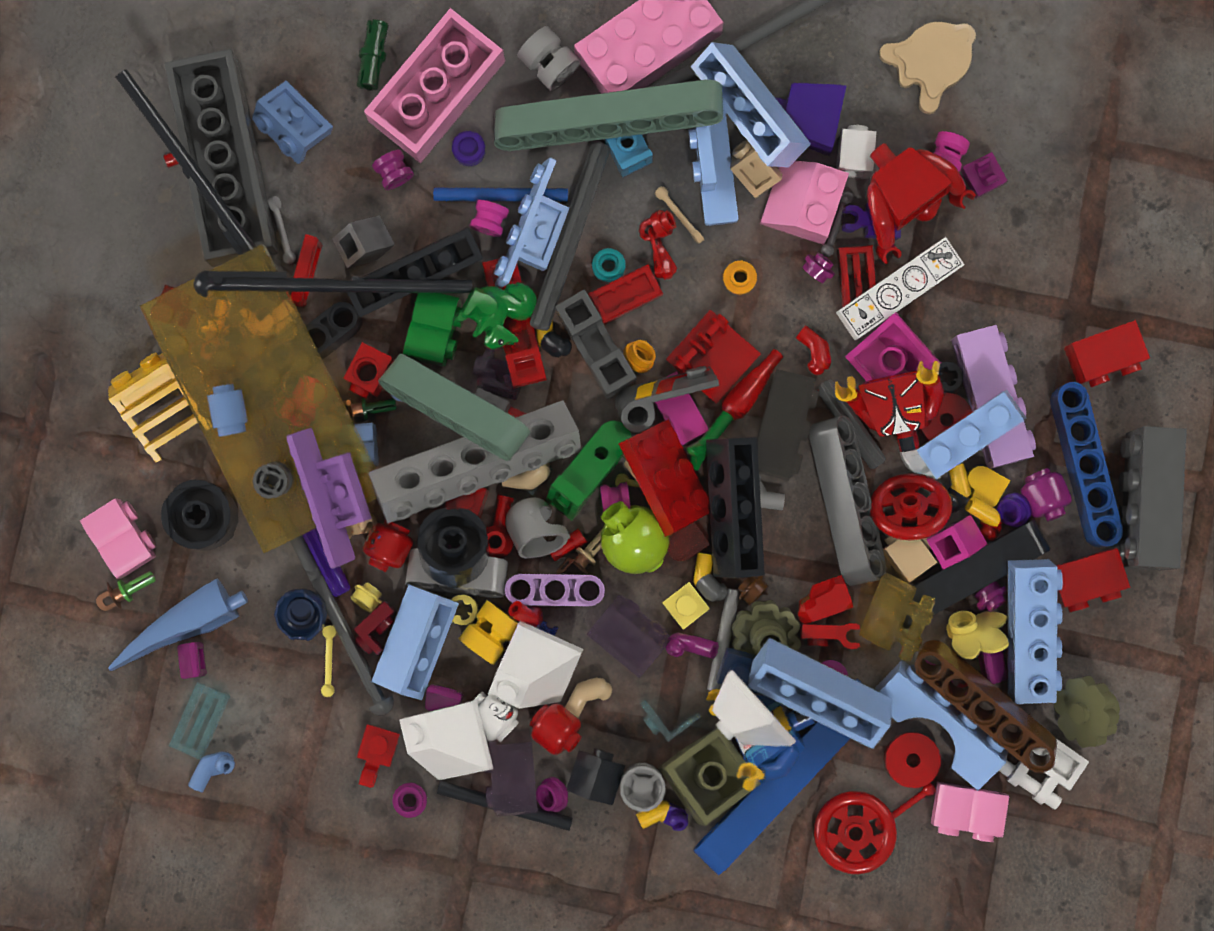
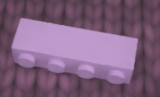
M997 325L956 335L951 342L958 366L963 373L962 381L972 411L974 412L1007 389L1026 416L1024 401L1021 397L1017 398L1014 385L1017 384L1015 369L1012 365H1008L1004 353L1008 351L1004 333H999ZM1023 421L982 448L986 466L989 469L1032 458L1034 457L1032 450L1036 449V443L1031 430H1026Z

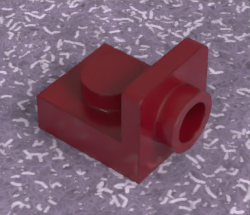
M387 601L379 605L354 628V631L359 635L355 639L356 642L368 654L372 651L377 655L382 654L384 647L373 634L375 632L379 635L383 634L394 623L392 616L397 611Z

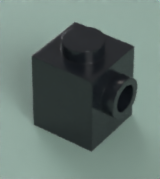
M594 748L593 754L579 750L566 790L588 800L613 805L626 765L613 761V753Z

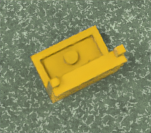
M167 351L160 355L153 353L140 362V368L130 374L128 371L120 373L111 380L110 383L112 385L109 386V401L116 407L124 422L126 421L132 429V433L140 440L145 451L150 454L155 463L162 459L156 451L157 448L202 421L207 430L213 427L212 422L176 373L174 361ZM177 388L183 395L182 398L138 425L133 419L134 415ZM190 405L195 412L194 414L153 440L149 441L144 434L186 406Z

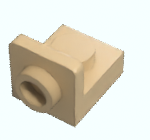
M748 140L741 142L733 150L730 170L754 198L782 180L780 170L777 167L767 166L760 159L758 153Z

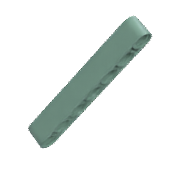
M698 80L502 107L495 111L494 144L501 150L516 151L714 125L723 120L722 84L715 80Z

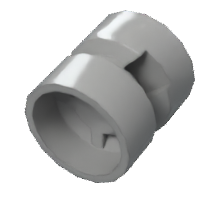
M544 26L522 45L517 57L530 71L537 70V78L550 91H553L571 77L580 65L581 60L568 46L561 47V39L548 26Z
M645 762L629 766L623 773L620 781L621 796L625 804L631 809L642 812L656 808L665 795V782L660 771L655 766Z

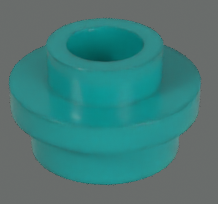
M602 249L593 258V273L603 282H612L622 277L625 272V259L615 249ZM608 260L615 264L614 270L609 272L605 271L602 267L603 263Z

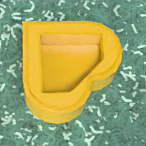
M977 466L967 473L968 482L972 490L971 497L975 496L991 507H995L1010 480L985 466Z

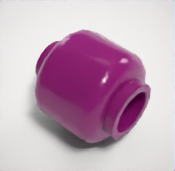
M1047 468L1024 479L1026 484L1021 488V494L1027 498L1030 504L1032 517L1041 518L1045 516L1046 521L1049 522L1066 514L1064 508L1071 503L1072 496L1060 473L1051 472Z

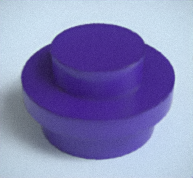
M1009 493L1000 500L997 511L1004 524L1019 527L1029 521L1031 507L1027 498L1022 494Z

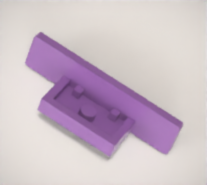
M312 428L287 435L290 453L294 459L301 480V486L305 492L312 513V519L316 524L323 545V551L330 568H336L355 560V554L346 527L372 518L350 452L323 460Z

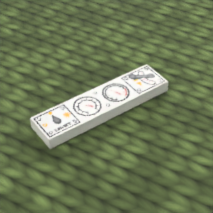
M945 237L838 310L836 314L853 339L857 340L964 266V263Z

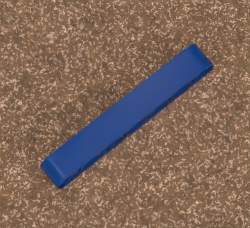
M858 678L855 679V681L863 684ZM815 721L814 724L810 725L800 735L805 749L799 754V758L788 775L761 783L740 799L693 849V852L717 875L723 873L850 740V737Z

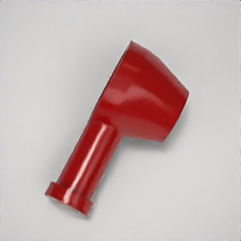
M497 495L498 504L493 526L486 528L488 536L489 557L502 559L512 551L514 544L505 525V518L508 510L511 508V503L514 502V498ZM495 535L499 536L502 540L501 546L497 549H493L489 545L490 538Z

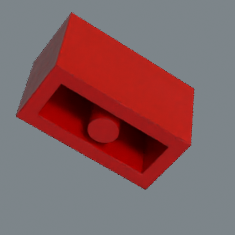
M1136 320L1081 339L1064 347L1077 383L1084 384L1089 382L1091 388L1110 381L1109 374L1121 371L1122 376H1126L1142 370L1140 363L1150 359Z
M1118 548L1105 550L1056 565L1057 569L1061 570L1063 578L1062 590H1057V603H1060L1062 608L1068 607L1069 612L1088 608V600L1098 597L1101 598L1102 603L1121 598L1120 591L1131 588Z

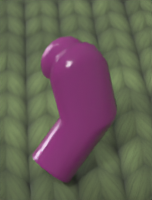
M678 632L668 638L669 642L666 645L667 653L673 657H680L684 651L714 659L719 650L718 642Z

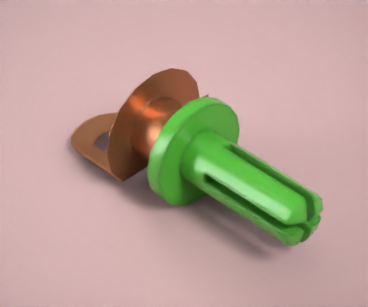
M149 571L126 584L123 580H119L117 582L118 587L112 589L107 581L108 591L102 593L96 599L98 607L103 611L110 610L115 606L121 609L120 601L124 599L128 602L133 601V593L156 581L153 576L154 574ZM110 595L114 603L105 606L103 599Z

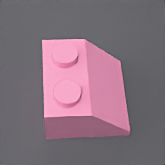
M794 161L789 168L779 167L782 173V180L772 186L760 224L824 245L849 173L817 162Z

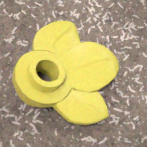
M959 611L952 614L946 626L947 634L952 639V649L959 656L966 659H974L980 651L984 653H997L1006 649L1009 646V641L999 628L1006 623L1007 616L995 611H984L977 615L969 611Z

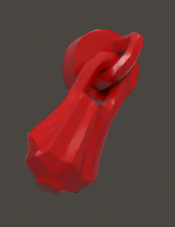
M658 210L652 213L650 218L644 220L639 227L640 237L644 241H651L654 275L656 278L664 280L671 279L677 272L676 264L662 245L660 237L665 238L671 235L673 229L676 228L675 218L668 210ZM652 225V227H649V229H648V233H649V234H646V233H645L646 227Z

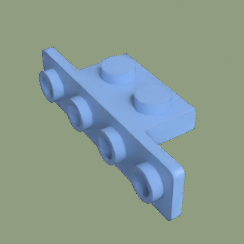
M723 111V120L710 126L688 129L690 149H696L697 161L692 162L694 182H700L704 223L706 226L736 223L738 221L733 172L730 170L731 153L726 113Z
M551 157L544 161L542 165L538 163L532 172L530 182L534 185L530 195L525 194L520 203L518 213L522 214L518 226L513 225L508 234L506 244H509L510 247L506 257L501 256L495 267L494 275L498 276L495 286L502 288L509 284L518 260L541 271L547 269L569 211V207L543 196L556 160Z

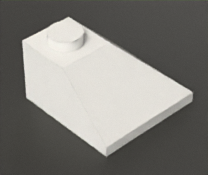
M520 621L499 665L488 695H496L501 700L519 709L561 702L583 649Z
M731 670L726 675L712 708L714 714L720 719L715 724L728 740L735 736L743 745L792 746L796 740L747 685Z
M477 700L399 720L407 754L438 780L493 769Z

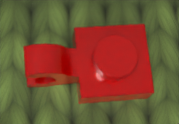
M847 623L845 625L801 624L799 638H807V645L828 646V639H836L847 649H857L860 647V643H850L846 639V634L851 629L859 630L860 625L856 623Z
M370 724L366 725L357 758L366 760L359 779V785L374 788L380 766L391 767L401 734Z

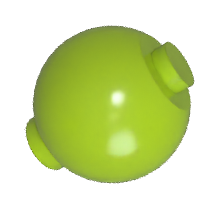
M622 501L612 504L601 516L605 523L601 532V547L608 562L616 569L629 574L650 573L657 570L663 564V559L668 551L669 535L664 536L652 510L639 505H631V509H628Z

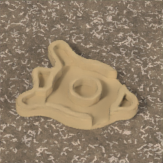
M931 22L915 30L905 41L884 44L879 50V58L883 63L897 68L898 82L901 87L909 88L914 84L920 87L919 108L923 113L933 114L939 106L942 93L956 85L969 69L972 59V43L976 38V33L972 26L964 23L954 25L945 22Z

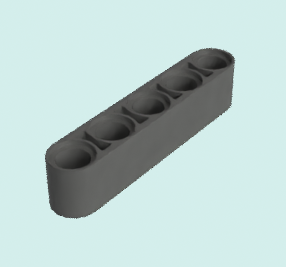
M844 415L814 423L809 431L810 442L841 575L850 586L881 580L886 575V561L878 528L870 516L872 501L853 423Z

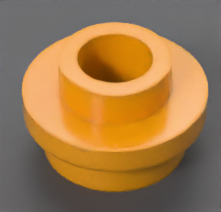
M740 260L730 263L723 274L725 287L737 295L750 292L757 281L756 270L746 261ZM741 271L745 273L746 281L742 283L737 282L734 279L736 272Z
M644 340L632 341L623 349V355L632 370L638 373H646L653 367L656 353L648 342Z

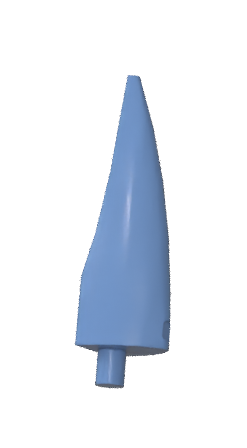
M218 578L204 585L170 608L148 626L108 667L109 671L120 668L159 648L196 635L209 633L239 617L236 609L248 603L245 593L240 591L229 596Z

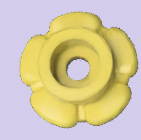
M365 583L363 586L358 584L354 586L355 592L350 598L363 610L372 613L382 604V601L379 599L382 593L373 585Z

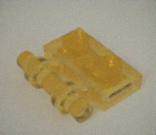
M885 573L881 576L859 636L888 651L894 647L896 641L899 642L902 646L898 655L899 658L910 662L914 653L920 650L923 642L921 636L925 626L930 625L934 613L932 609L935 599L923 595L920 603L913 601L917 588L889 573ZM906 615H909L913 620L909 630L902 627Z

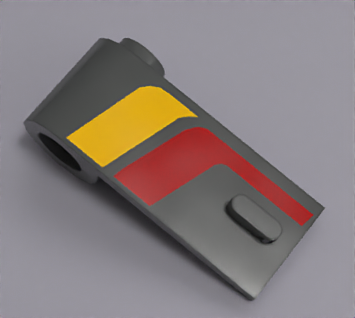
M710 366L689 369L685 373L622 389L616 396L615 408L624 427L632 432H642L647 430L655 419L653 402L719 386V381Z

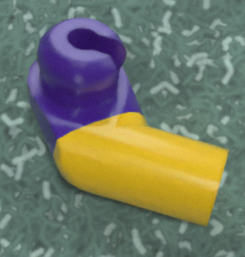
M665 800L661 801L656 808L650 811L636 813L643 829L660 821L671 826L675 831H682L688 826L689 822L688 814L682 807Z

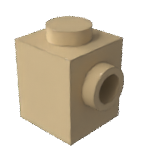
M888 536L884 539L887 543V546L883 548L884 556L904 583H910L938 563L929 551L931 547L926 540L927 538L907 541Z

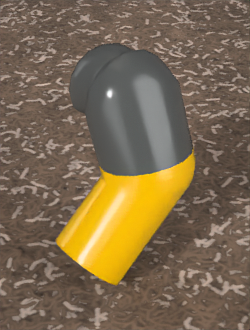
M697 553L693 578L694 585L705 599L712 602L722 601L727 595V587L724 583H719L711 574L713 567L712 555Z

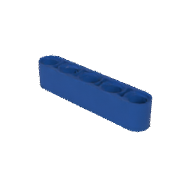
M1069 382L1052 393L1050 405L1084 537L1091 546L1096 548L1108 547L1117 544L1121 540L1123 527L1088 392L1083 385L1077 382ZM1064 391L1074 394L1076 404L1073 408L1064 404L1062 400ZM1073 424H1078L1083 428L1084 438L1082 441L1073 438L1071 434ZM1083 456L1089 458L1093 464L1090 474L1084 473L1079 467L1080 459ZM1092 489L1100 493L1101 504L1098 508L1093 507L1088 501V494ZM1101 522L1106 524L1110 530L1109 538L1106 541L1101 540L1097 535L1096 529Z

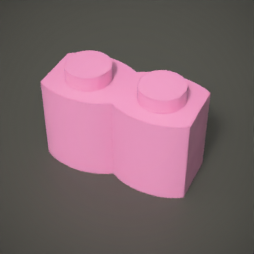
M115 498L81 519L80 522L91 541L99 550L110 571L117 579H122L154 559L156 555L153 549L157 546L147 530L142 532L139 530L135 523L138 515L128 501L123 503L120 499Z
M937 782L931 824L939 827L938 833L959 836V831L973 832V839L993 842L994 836L1003 837L1009 795L997 791L977 790L972 787Z

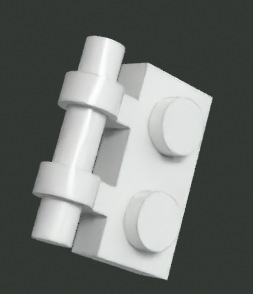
M1057 739L1055 764L1052 769L1044 772L1047 776L1042 783L1027 774L1029 769L1020 761L1013 765L1007 760L1006 764L999 770V772L1007 776L1006 781L1015 787L1017 785L1021 786L1032 794V799L1039 804L1045 803L1054 810L1057 809L1062 801V798L1053 792L1057 784H1060L1067 790H1071L1089 761ZM1041 747L1032 749L1037 755H1047L1049 753Z

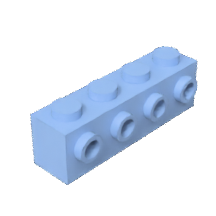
M711 42L691 65V68L700 80H715L722 84L723 111L728 114L738 127L740 133L748 140L758 153L760 159L767 166L789 168L810 146L811 143L734 45Z
M1050 559L1008 561V695L1016 704L1057 703V691L1062 689L1061 672L1057 670V658L1062 656L1061 638L1057 637V624L1062 623V607L1060 603H1057V590H1062L1063 578L1061 570L1057 569V566Z
M768 638L752 662L748 683L749 688L872 749L891 725L893 699L771 638Z

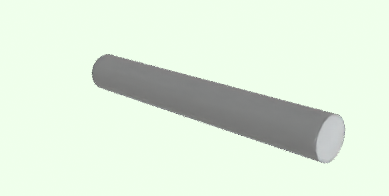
M727 589L716 641L719 644L717 656L712 661L707 690L721 689L722 684L717 683L716 677L726 648L730 646L732 624L735 621L740 591Z

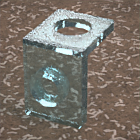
M646 699L640 702V705L648 714L643 718L644 722L654 735L661 732L668 742L701 718V715L696 711L673 730L669 731Z

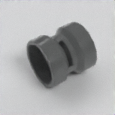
M276 461L262 465L254 473V489L264 498H277L290 491L294 484V473L290 466L284 462Z

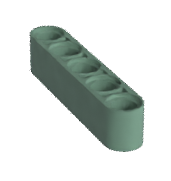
M399 354L378 380L379 384L397 399L505 461L511 460L530 434V430L517 418L406 355Z

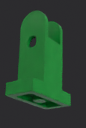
M619 421L604 423L562 475H559L551 485L545 501L569 520L573 521L584 504L623 457L619 443L631 438L630 431L624 427L623 423ZM595 455H601L604 459H598Z

